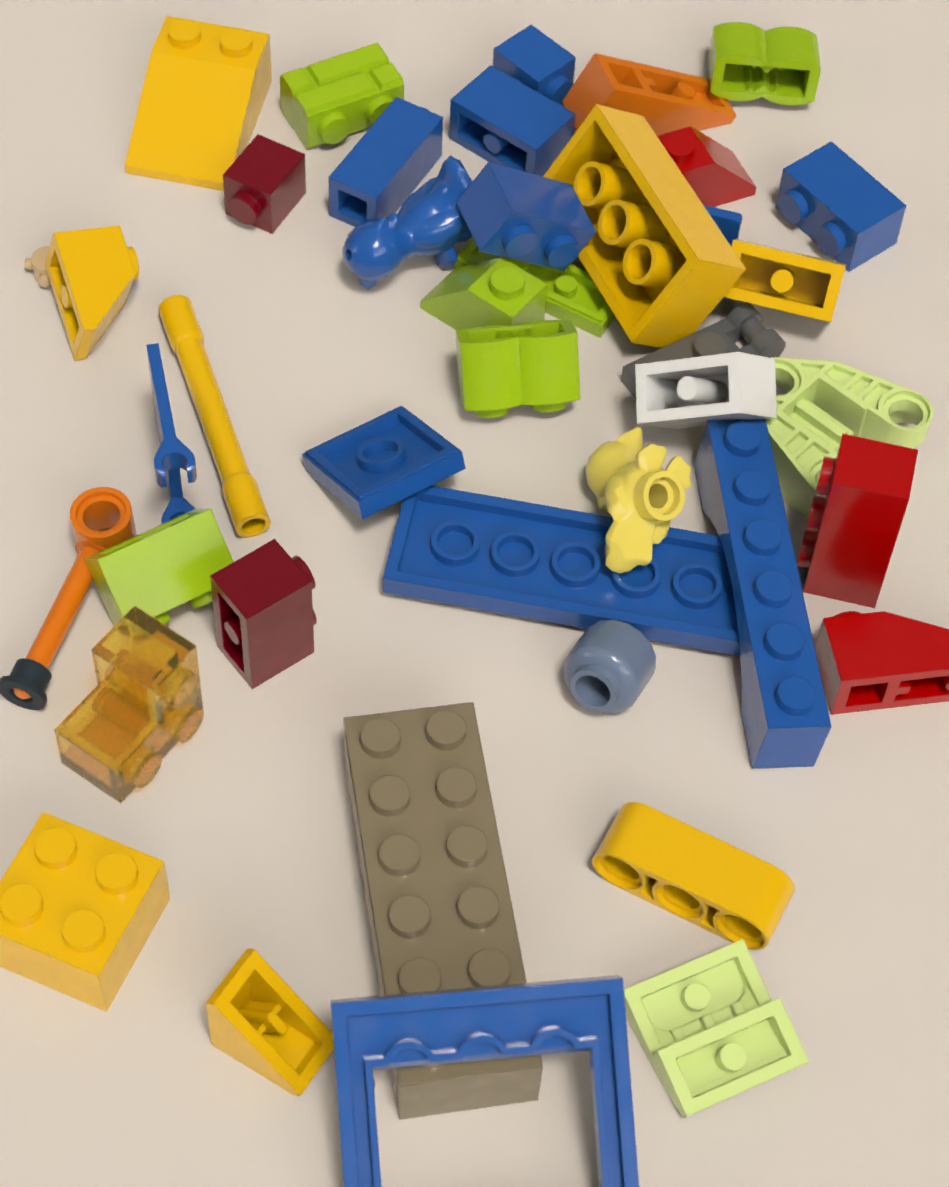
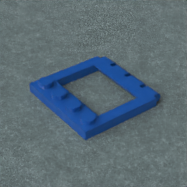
M612 975L330 1000L344 1187H381L373 1070L589 1051L599 1187H639L624 985L621 976Z

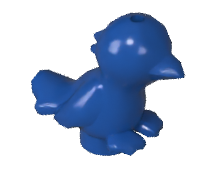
M450 155L443 162L438 176L430 179L411 194L402 204L397 214L392 213L387 218L366 220L349 232L343 246L342 256L347 268L353 275L359 277L362 286L369 290L380 279L394 272L403 260L411 256L435 255L436 264L441 265L443 269H449L452 264L457 262L454 245L459 242H466L472 237L456 203L473 182L462 162Z

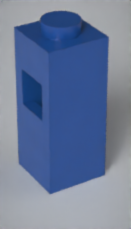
M396 97L328 177L329 216L356 227L366 220L387 218L392 213H396L442 156L443 117L426 108Z

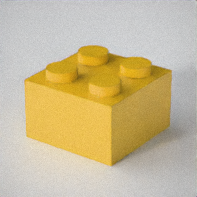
M42 812L0 881V967L107 1012L170 900L165 862Z

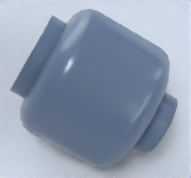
M614 619L601 620L587 628L570 651L564 663V679L573 697L585 708L606 714L620 713L634 705L655 673L656 655L652 644L640 630L628 623Z

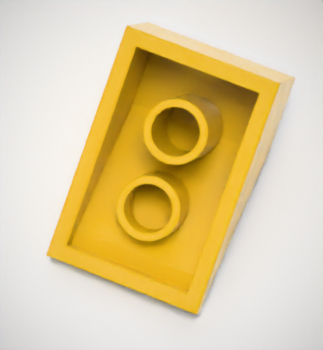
M166 16L151 51L124 165L125 173L224 191L223 174L248 146L272 82L270 34Z

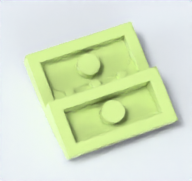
M744 939L624 989L625 1010L629 1023L660 1082L683 1118L809 1063L781 999L771 1000Z

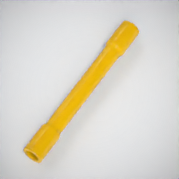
M184 295L170 296L161 302L158 312L171 349L177 354L222 482V494L235 531L244 538L258 536L270 527L271 520L256 479L250 474L205 350L204 336L191 300Z

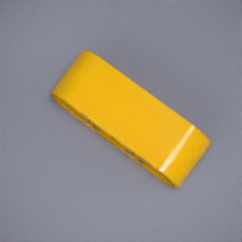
M636 802L623 804L592 858V864L597 873L616 887L732 943L744 939L747 948L753 950L764 949L768 945L795 892V885L791 878L776 866L650 806Z

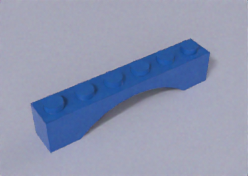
M766 419L707 420L694 466L703 512L710 518L719 535L732 582L740 644L741 713L751 767H814L832 726Z

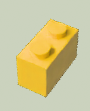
M733 240L731 247L746 270L724 297L827 322L832 321L847 264L745 240Z

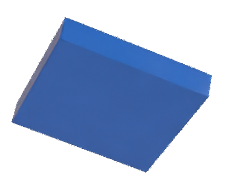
M403 406L384 413L302 454L306 471L362 519L466 469L462 451Z

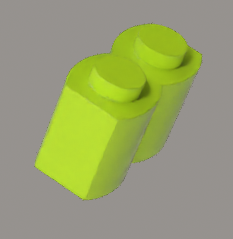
M727 22L713 26L708 56L710 92L712 94L732 101H749L764 97L771 102L791 106L808 104L815 101L821 72L816 34L803 28L791 26L776 27L764 31L758 26L743 22Z
M571 320L533 321L514 326H479L455 331L459 394L465 411H474L476 416L482 418L504 416L509 413V408L520 405H532V409L538 412H556L565 409L567 402L580 399L578 334Z

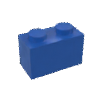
M491 65L450 99L449 139L493 164L543 177L574 135L575 113Z
M830 141L783 168L775 207L788 222L795 224L810 237L824 254L832 257L839 263L847 264L845 269L850 272L897 243L907 205Z
M490 162L485 165L456 202L480 252L564 271L597 233L571 184Z

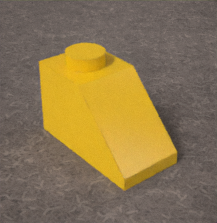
M120 225L53 233L45 267L74 361L84 360L88 357L125 305L132 282L138 279L139 264L137 254L133 247L126 246Z

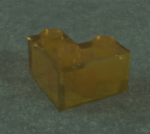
M136 606L91 649L98 685L54 730L61 763L120 804L136 787L143 788L153 780L160 769L162 759L178 742L185 743L190 740L199 729L204 717L196 645Z

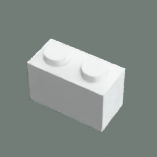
M732 352L635 364L637 424L680 429L706 426L707 420L777 418L774 358Z

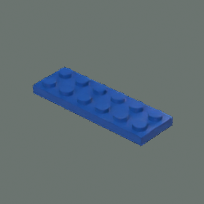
M437 486L427 487L403 499L383 575L384 593L585 629L601 620L614 619L632 625L640 630L648 640L740 656L737 614L732 582L725 553L718 535L669 527L667 537L659 544H653L652 560L648 565H637L631 571L617 573L611 571L605 565V537L612 525V517Z

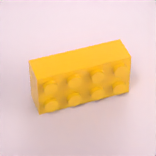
M596 104L543 177L571 184L597 233L580 251L578 257L630 341L634 344L663 348L693 334L744 273L746 268L644 116Z

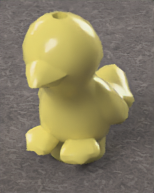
M640 427L624 433L615 441L601 444L589 457L585 469L588 486L596 495L599 508L601 510L604 509L613 518L612 525L605 537V565L611 571L617 573L628 572L637 565L646 566L651 562L653 544H659L667 537L671 524L670 520L675 518L683 509L685 490L691 486V466L686 464L682 457L675 456L664 470L662 465L667 456L666 448L653 443L647 444L643 448L642 429Z

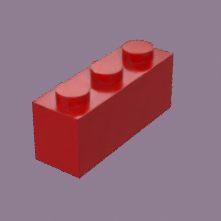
M842 433L836 458L823 457L815 492L817 494L813 496L806 531H804L797 566L808 568L804 593L875 608L909 502L918 454L917 449Z

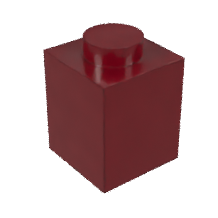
M257 134L223 174L225 213L243 224L252 225L273 234L306 194L305 154Z

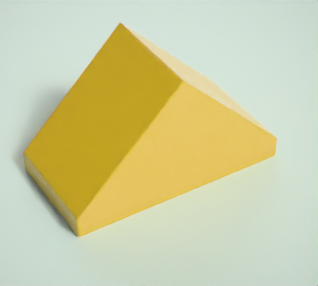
M255 949L245 950L206 1002L211 1045L292 1095H302L334 1049L333 1033Z

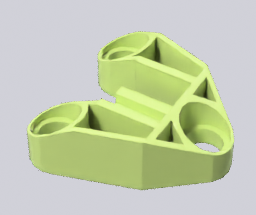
M774 357L776 384L787 393L776 395L777 418L766 419L782 497L791 508L800 514L809 517L813 496L817 494L815 492L823 457L836 458L842 433L912 449L923 443L927 437L933 418V408L930 401L924 395L837 361ZM896 423H912L916 426L903 427Z

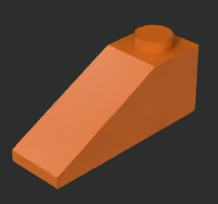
M594 53L562 101L566 109L575 113V131H577L596 104L644 116L657 136L689 126L696 130H703L731 124L737 116L728 100L717 97L710 92V81L707 78Z

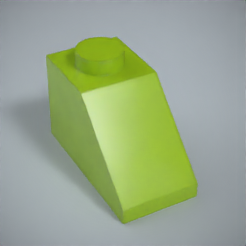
M499 257L455 268L420 301V308L456 331L479 326H514L527 322L543 321L545 317L547 284L505 258Z

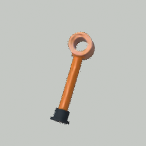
M110 487L92 488L80 494L72 503L70 520L76 542L75 550L78 555L26 658L18 659L10 675L3 676L0 679V694L17 706L29 710H41L47 702V696L44 692L52 678V674L48 669L93 581L84 558L137 535L131 503L126 495L117 489ZM111 528L105 531H99L101 529Z

